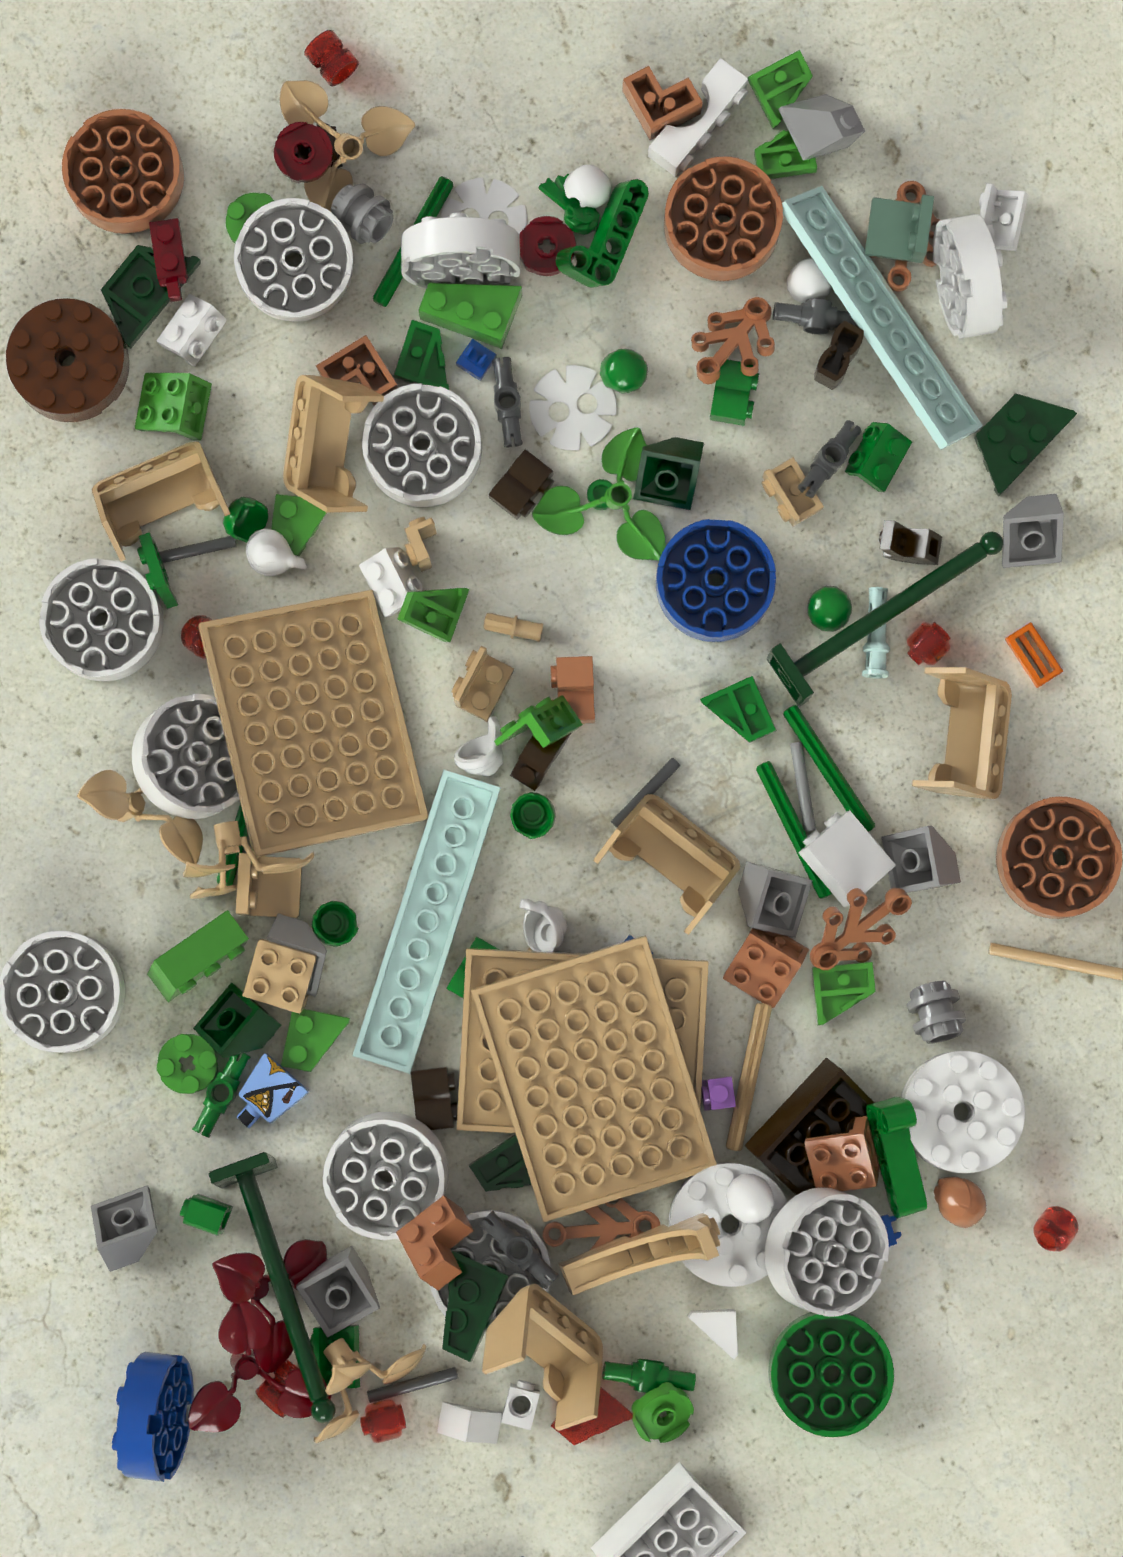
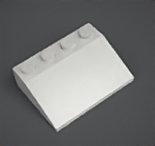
M678 1462L591 1549L596 1557H722L746 1534V1531L706 1488Z

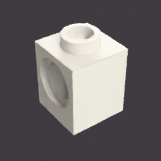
M518 1380L517 1385L510 1384L501 1423L531 1430L540 1391L535 1390V1384ZM517 1396H525L529 1399L530 1407L526 1411H517L513 1407L512 1402Z

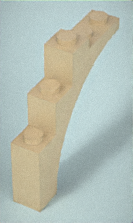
M700 1213L670 1227L663 1224L632 1238L627 1236L620 1237L559 1263V1267L569 1292L572 1295H576L617 1278L659 1265L689 1259H703L707 1261L719 1256L716 1247L720 1246L718 1239L720 1231L713 1217L709 1219L708 1215Z

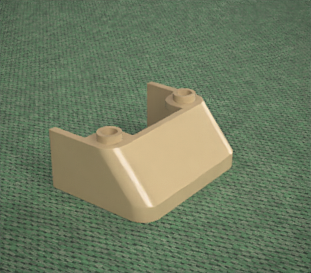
M315 375L299 376L295 384L283 472L286 488L326 513L367 512L368 506L353 498L356 481L351 472L344 468L351 413L363 412L368 402H383L384 396L359 383Z
M189 442L105 478L96 483L92 488L101 523L120 562L126 560L122 546H131L139 540L138 536L142 534L141 526L194 503L197 509L205 511L214 510L220 505L225 516L230 514L219 484L199 442Z
M925 667V674L940 679L938 696L945 705L950 706L945 763H938L933 766L929 772L928 781L913 780L912 786L940 794L981 799L998 798L1003 784L1012 698L1009 684L1006 681L966 667Z
M653 794L644 796L616 828L593 860L598 864L609 851L614 857L624 861H632L638 855L683 890L684 893L680 897L682 908L687 914L695 917L684 930L688 935L740 870V862L735 855L663 799Z
M531 1284L521 1288L487 1328L482 1372L489 1374L524 1361L527 1355L544 1368L543 1388L547 1394L557 1401L555 1429L560 1431L597 1418L603 1359V1345L599 1335L539 1285Z

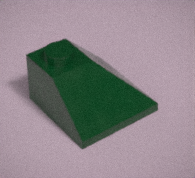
M673 437L644 446L642 448L633 499L691 510L704 442Z
M232 982L193 1028L223 1058L262 1049L281 1027V1024L253 999L243 997V991Z

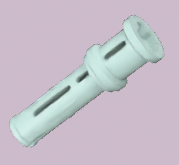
M869 588L868 613L887 601V588ZM886 623L870 633L867 637V643L863 646V652L866 653L865 670L862 671L863 677L875 679L889 677V672L886 670V655L890 652V647L886 643Z

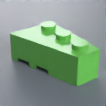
M429 283L418 310L420 320L502 349L522 298V286Z
M227 910L155 959L147 975L169 1003L179 994L183 995L190 991L203 976L208 978L221 968L220 964L227 958L232 961L245 952L244 946L249 938Z

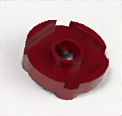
M295 122L286 126L279 133L274 147V159L281 173L291 179V181L295 183L313 182L321 178L332 165V144L329 136L322 128L316 127L313 124H307V122ZM303 145L304 148H311L312 151L308 154V159L304 160L302 157L297 158L295 156L299 152L298 146Z
M542 216L533 219L519 234L520 260L527 271L540 276H554L561 273L556 266L557 254L564 248L576 246L572 230L563 224V221L552 216ZM546 239L550 240L551 245H555V248L551 249L550 253H544L542 249L538 248V245H543ZM574 254L571 255V262L574 259Z

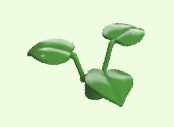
M637 427L623 431L605 446L601 456L602 467L609 474H617V483L607 489L604 497L580 506V497L575 490L567 486H557L548 490L542 496L532 511L534 520L543 529L551 533L569 535L582 528L584 518L581 511L602 503H606L609 508L614 510L622 508L627 523L622 524L617 530L616 538L620 550L633 559L659 561L665 548V535L659 519L647 510H639L632 518L630 517L628 503L632 498V492L630 487L622 480V477L628 481L637 480L642 448L647 446L641 429Z

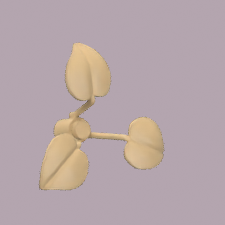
M300 80L285 81L281 87L279 97L280 109L289 125L295 122L313 124L315 121L320 127L336 138L334 147L340 158L333 163L332 167L328 168L321 178L313 182L304 183V189L309 201L328 209L330 212L333 200L338 192L349 184L353 185L351 173L345 169L337 168L340 164L346 163L347 159L353 160L361 155L364 138H366V146L371 152L379 156H388L395 153L403 145L407 136L415 127V123L401 111L386 106H377L369 109L362 116L361 125L365 132L361 133L359 137L349 133L339 134L318 118L324 115L328 108V96L321 86L311 81Z
M113 770L101 771L87 780L78 792L77 797L89 804L98 814L110 820L126 822L135 818L137 822L141 820L166 821L159 828L160 838L165 848L184 864L187 861L194 864L198 863L203 844V834L198 823L194 819L178 816L172 819L169 815L143 814L142 812L145 808V800L141 796L143 791L139 788L135 792L126 793V781L119 773Z
M238 821L223 822L213 825L219 850V863L215 866H207L187 861L183 877L196 878L220 873V883L215 888L204 889L198 887L190 894V899L221 896L237 890V885L226 886V871L235 868V864L226 865V855L240 852L239 846L241 845L244 847L256 870L262 871L263 874L286 873L302 868L314 858V851L305 859L273 865L261 864L248 845L247 837H240Z
M340 1338L326 1347L323 1353L333 1366V1369L331 1370L332 1377L325 1392L327 1395L341 1392L345 1410L342 1415L334 1418L318 1437H314V1442L319 1443L343 1433L359 1417L357 1410L352 1411L345 1389L355 1379L360 1378L370 1370L382 1378V1382L385 1385L396 1382L408 1375L418 1365L425 1353L426 1345L423 1344L421 1349L401 1357L388 1370L384 1371L379 1370L364 1359L358 1351L353 1352L344 1338Z

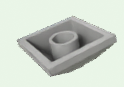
M827 94L784 105L778 109L803 161L846 149L865 132L853 105Z
M1057 494L1028 496L1003 516V568L1062 562L1064 513Z
M932 825L882 836L884 851L896 864L888 872L891 889L900 888L905 890L906 893L961 883L956 853Z
M746 861L738 893L748 927L796 938L813 880Z
M278 913L267 936V940L316 955L317 959L306 993L316 997L327 950L307 922Z
M148 1185L91 1205L97 1249L109 1271L111 1272L139 1262L158 1232Z
M353 1246L324 1261L296 1285L297 1290L327 1338L380 1309L368 1270Z

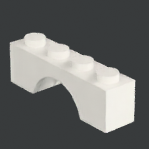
M720 58L702 81L701 91L708 105L704 116L695 124L686 127L666 125L649 146L648 157L674 177L681 170L683 172L687 170L695 159L693 155L698 148L703 150L713 136L710 133L716 126L721 128L728 120L730 108L734 104L740 105L748 94L746 90L748 78Z

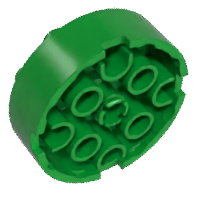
M812 1312L804 1314L791 1322L781 1332L770 1354L768 1373L770 1387L775 1400L791 1421L809 1433L823 1437H843L857 1433L868 1427L883 1412L890 1399L894 1384V1367L889 1349L881 1336L869 1324L853 1314L847 1313L834 1317H827ZM834 1365L839 1368V1376L834 1381H826L823 1376L824 1370L828 1366Z

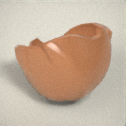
M944 1177L938 1180V1185L934 1189V1198L938 1203L941 1215L947 1221L960 1228H968L977 1224L986 1213L985 1196L977 1184L959 1177Z

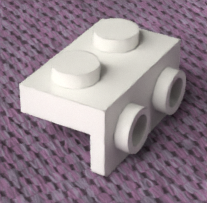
M987 183L985 193H982L980 196V216L986 225H992L995 249L1016 251L1028 194L1025 191L998 190L994 184Z
M189 294L161 333L157 342L163 348L181 356L188 364L196 366L226 323V318L211 304Z
M400 547L385 548L359 565L370 589L373 590L374 597L384 617H390L401 610L407 592L422 591V584L415 577L409 565V558Z

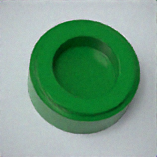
M604 479L592 482L587 490L588 502L590 503L604 497L607 489L613 484ZM602 503L597 506H594L593 508L597 510H606L609 507L606 505V503Z

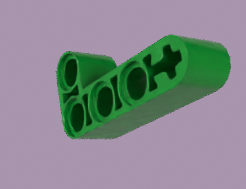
M633 179L621 182L615 186L589 249L579 245L564 248L557 254L556 266L560 272L590 288L609 285L614 281L648 199V187L642 180ZM618 214L622 218V226L617 222ZM607 241L611 244L612 249L610 253L606 248ZM572 254H574L576 257V266H574L571 262ZM596 267L600 270V279L596 277Z
M897 1096L867 1105L868 1122L889 1206L893 1215L898 1219L926 1210V1195L914 1147L910 1140L909 1128L917 1124L913 1105L909 1100Z

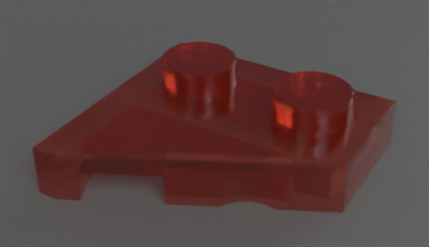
M600 1386L597 1418L560 1431L555 1429V1418L551 1423V1427L573 1445H577L596 1434H601L622 1422L631 1420L633 1412Z

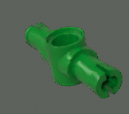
M243 1053L240 1059L241 1054L230 1056L223 1072L219 1071L216 1079L208 1086L207 1096L203 1102L205 1107L192 1130L210 1138V1134L220 1115L225 1114L228 1106L236 1099L237 1088L241 1083L239 1078L248 1060L251 1058L250 1055ZM220 1084L226 1085L229 1089V1096L223 1102L218 1101L214 1096L215 1088Z
M637 1359V1362H632L631 1365L605 1361L602 1379L629 1383V1386L634 1387L633 1390L648 1393L665 1382L672 1383L674 1387L682 1390L694 1391L696 1374L669 1370V1366H664V1362Z

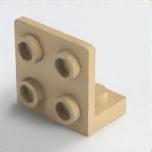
M480 646L478 652L475 650L471 652L465 664L467 673L464 678L458 677L451 692L453 693L456 707L488 722L514 672V668L489 656L487 648Z
M239 853L236 914L241 916L277 917L279 913L291 918H298L300 913L302 868L286 873L263 874L262 871L256 870L247 853ZM257 857L258 862L265 865L302 860L300 858Z
M260 939L257 942L242 996L300 1014L306 1007L309 997L306 993L317 959L316 955Z

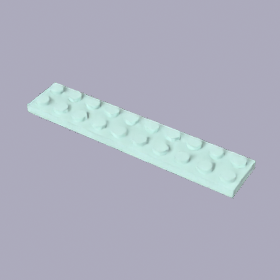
M823 186L785 200L782 203L786 220L836 295L840 298L852 319L860 329L864 330V336L868 343L872 346L940 450L982 428L983 425L870 256L865 255V249Z
M443 770L352 1056L411 1074L501 787Z

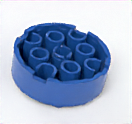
M701 520L680 530L664 548L656 573L657 598L667 619L682 633L707 642L732 640L753 629L767 612L775 592V564L766 544L748 527L731 520ZM710 574L721 575L724 579L723 585H710L708 576Z
M143 1352L134 1362H130L127 1366L124 1387L120 1386L117 1392L116 1401L117 1405H119L117 1431L112 1439V1449L117 1451L118 1470L122 1471L124 1476L128 1478L164 1482V1479L170 1480L175 1475L181 1464L190 1433L188 1421H185L187 1405L192 1404L194 1399L192 1371L188 1360L184 1356Z

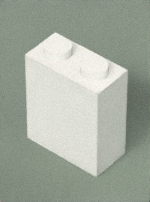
M850 810L843 815H840L838 812L824 822L827 828L820 834L816 830L803 841L806 846L798 852L844 908L850 905L847 901V894L852 889L859 888L866 893L896 866Z

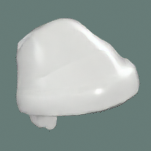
M261 529L255 531L249 537L246 555L250 566L257 573L264 576H276L290 568L295 567L302 570L308 568L305 560L293 554L287 540L276 530Z
M497 716L489 717L487 735L466 742L456 751L454 755L455 763L467 773L490 776L503 764L502 744L497 746L494 740L502 735Z
M522 899L519 907L527 910L524 917L523 930L528 946L532 951L556 953L564 940L567 930L563 911L558 907L547 906L542 901L533 902L529 899Z

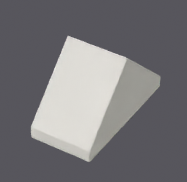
M734 1309L691 1311L687 1315L731 1358L735 1359L738 1356L736 1311Z
M442 1402L437 1433L464 1442L497 1444L502 1412Z

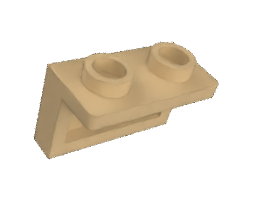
M794 457L772 470L764 471L762 476L764 481L761 484L769 497H775L779 504L777 511L784 522L789 521L792 527L823 510L824 506L816 494L813 498L805 495L810 489L809 486L803 493L798 489V485L804 480L805 475Z
M420 517L411 521L409 527L405 528L408 543L404 546L412 566L418 565L420 571L423 572L432 568L422 540L437 533L432 518L426 520L425 517Z

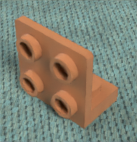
M752 928L726 970L723 979L762 1003L774 1008L801 967L809 949L786 935Z
M867 1116L855 1117L853 1129L849 1130V1133L805 1139L804 1144L816 1188L824 1187L848 1191L877 1187L880 1166Z

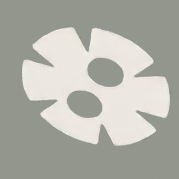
M482 177L474 178L458 185L455 191L464 203L447 197L440 217L446 218L452 213H461L466 208H473L478 212L479 217L488 219L490 214L495 211L504 212L508 217V225L519 234L527 225L525 205L507 208L519 194L511 186L497 179H493L486 194Z
M567 365L566 383H564L557 370L554 369L542 377L536 384L534 391L546 398L547 401L531 400L529 405L530 418L540 436H544L556 428L550 440L552 446L564 450H579L580 433H582L589 446H593L600 442L612 428V424L598 415H616L615 395L611 388H607L604 385L603 381L590 388L596 371L583 366ZM583 394H591L597 400V408L590 414H584L577 408V400ZM555 402H563L569 408V416L562 422L553 421L549 416V408Z

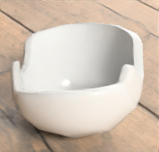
M582 165L568 175L564 183V190L568 199L576 198L579 200L580 207L598 208L608 201L611 194V182L608 176L598 167Z
M813 258L798 262L787 277V290L793 299L800 303H806L808 299H824L832 290L831 285Z
M742 1174L732 1180L726 1192L730 1211L735 1218L745 1224L759 1223L768 1218L772 1212V1207H774V1197L769 1184L765 1179L755 1174Z

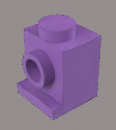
M732 1076L702 1080L701 1092L704 1111L736 1107Z

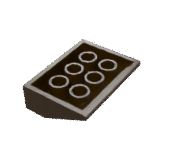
M825 1058L744 1146L789 1190L798 1195L803 1191L816 1188L804 1144L805 1139L849 1133V1130L853 1129L855 1117L867 1116V1105L875 1102L840 1067L828 1058Z

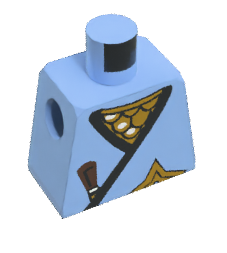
M264 1053L238 1094L247 1105L236 1117L249 1129L260 1116L267 1122L272 1123L303 1099L310 1091L269 1054Z

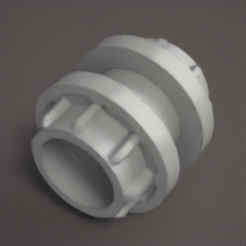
M349 184L338 192L331 206V212L342 223L346 232L351 230V237L360 244L380 241L390 230L394 219L393 211L390 209V202L380 195L374 197L373 190L366 184L354 186Z
M935 981L918 986L910 992L911 1001L907 1003L909 1013H918L920 1021L913 1025V1029L916 1035L922 1036L923 1041H926L927 1044H933L961 1035L963 1032L962 1023L966 1021V1017L963 1011H955L953 1003L960 999L958 990L951 989L950 984L946 981Z

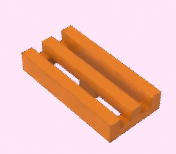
M1031 622L1005 638V641L1036 688H1039L1063 672ZM1024 633H1029L1053 669L1051 673L1048 672ZM1016 638L1019 639V641L1021 642V644L1023 645V647L1025 648V650L1027 651V653L1029 654V656L1031 657V659L1043 675V678L1039 677V675L1037 674V672L1035 671V669L1033 668V666L1031 665V663L1029 662V660L1027 659V657L1015 641Z

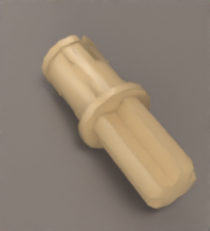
M487 613L483 625L485 630L511 635V639L516 636L536 640L537 642H540L543 630V623L539 624L518 619L517 615L512 618Z

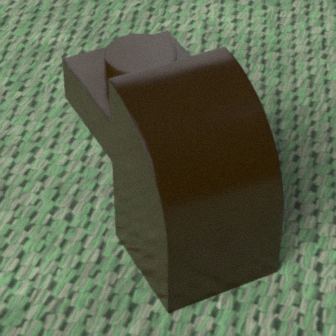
M884 520L883 530L879 535L880 550L883 551V557L912 564L938 565L942 542L941 535L930 529L907 528L896 521Z
M571 733L544 748L532 735L520 754L519 760L510 776L536 791Z

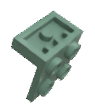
M922 195L919 204L874 197L871 202L865 255L922 263L927 253L934 196Z

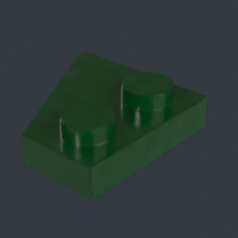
M516 1134L469 1164L470 1169L485 1192L532 1185Z

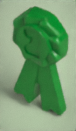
M569 174L565 177L558 175L555 183L550 178H547L545 183H541L538 187L539 190L565 210L564 221L573 232L586 235L596 230L600 218L599 212L592 207H580L578 199H568L565 194L564 183Z

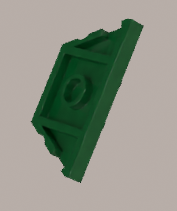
M137 245L101 289L123 339L130 349L170 302L167 286L160 287L157 279L153 249ZM185 256L188 278L201 264V260L196 256Z
M1015 393L975 435V442L983 455V462L987 472L990 473L996 495L1000 496L1076 416L1077 413L1074 410Z

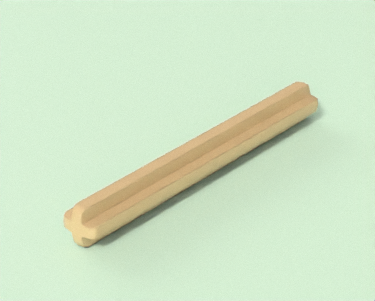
M757 1003L755 1006L735 1100L736 1107L733 1110L726 1142V1148L734 1151H741L743 1148L772 1011L770 1005Z

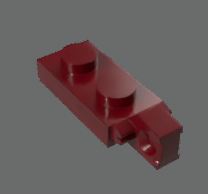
M179 219L149 222L157 279L160 287L167 286L170 302L181 301L180 284L187 283L186 278H188Z

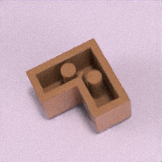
M649 66L623 79L622 92L649 140L656 138L666 125L677 127L701 114L703 102L689 77L665 90H662Z
M367 335L316 365L321 377L360 383L383 396L398 388L397 383Z
M556 657V666H551V688H557L558 697L562 695L565 697L582 724L595 723L593 657Z
M443 1195L399 1229L396 1234L419 1278L439 1291L462 1273L450 1249L474 1230L463 1209Z

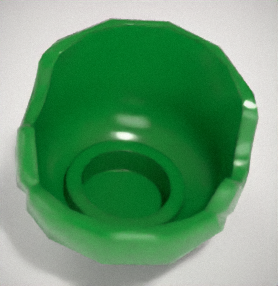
M618 349L609 353L601 362L600 376L604 385L621 394L639 390L646 381L648 373L647 363L644 361V358L631 349Z
M240 497L230 503L228 506L230 514L224 515L223 518L226 533L236 540L239 539L247 543L249 537L255 531L266 527L269 518L268 508L254 498Z
M824 586L816 590L811 595L807 605V614L812 625L821 631L834 632L841 629L848 623L852 613L850 598L846 592L836 586Z
M529 792L519 796L512 804L510 818L513 827L518 833L529 839H535L545 836L554 825L556 813L552 802L546 796Z
M330 901L322 904L312 917L313 932L324 945L338 947L347 944L353 939L359 929L357 927L356 913L343 902Z

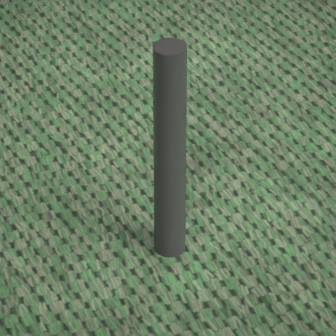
M227 536L160 551L159 553L162 562L166 563L237 546L235 539Z
M671 758L614 817L611 823L617 828L645 795L654 794L681 765L674 758Z
M456 1367L391 1384L367 1391L370 1403L413 1392L458 1379Z

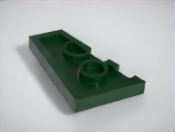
M452 1250V1254L462 1273L449 1282L448 1307L445 1316L442 1349L472 1362L509 1275Z

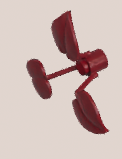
M300 1240L292 1244L286 1251L283 1261L295 1290H297L296 1285L327 1260L326 1246L323 1241ZM247 1252L223 1257L213 1262L212 1266L224 1297L235 1304L244 1303L251 1299V1303L256 1305L269 1320L271 1334L268 1344L262 1349H253V1353L259 1367L268 1374L273 1373L290 1357L293 1347L284 1320L275 1322V1317L260 1302V1299L268 1294V1283L271 1282L269 1275H264L265 1265L259 1256Z
M248 1301L240 1304L232 1303L218 1331L220 1344L227 1352L232 1354L230 1364L234 1372L231 1374V1388L228 1390L223 1382L213 1381L199 1390L191 1404L188 1415V1425L193 1431L217 1433L226 1431L234 1426L241 1413V1403L233 1396L236 1392L237 1381L239 1378L242 1380L252 1379L256 1374L263 1377L278 1390L283 1391L278 1398L277 1404L284 1414L292 1418L312 1416L311 1407L313 1403L310 1402L299 1368L287 1375L284 1386L259 1367L251 1349L258 1350L264 1348L270 1339L271 1330L264 1314Z

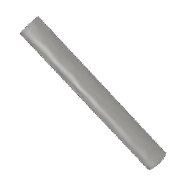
M802 742L791 743L790 747L803 827L805 832L814 831L816 827Z

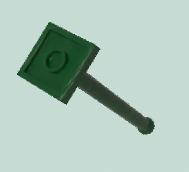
M993 531L985 533L981 537L980 543L976 542L795 662L792 661L781 643L773 647L767 657V661L797 706L800 707L808 702L814 694L804 676L985 559L987 555L998 554L1003 548L1001 535Z
M262 1152L210 1171L208 1174L211 1184L219 1188L235 1183L239 1185L310 1402L313 1403L311 1415L317 1422L327 1423L335 1416L336 1408L334 1403L327 1398L326 1387L255 1177L278 1168L275 1158L266 1152Z

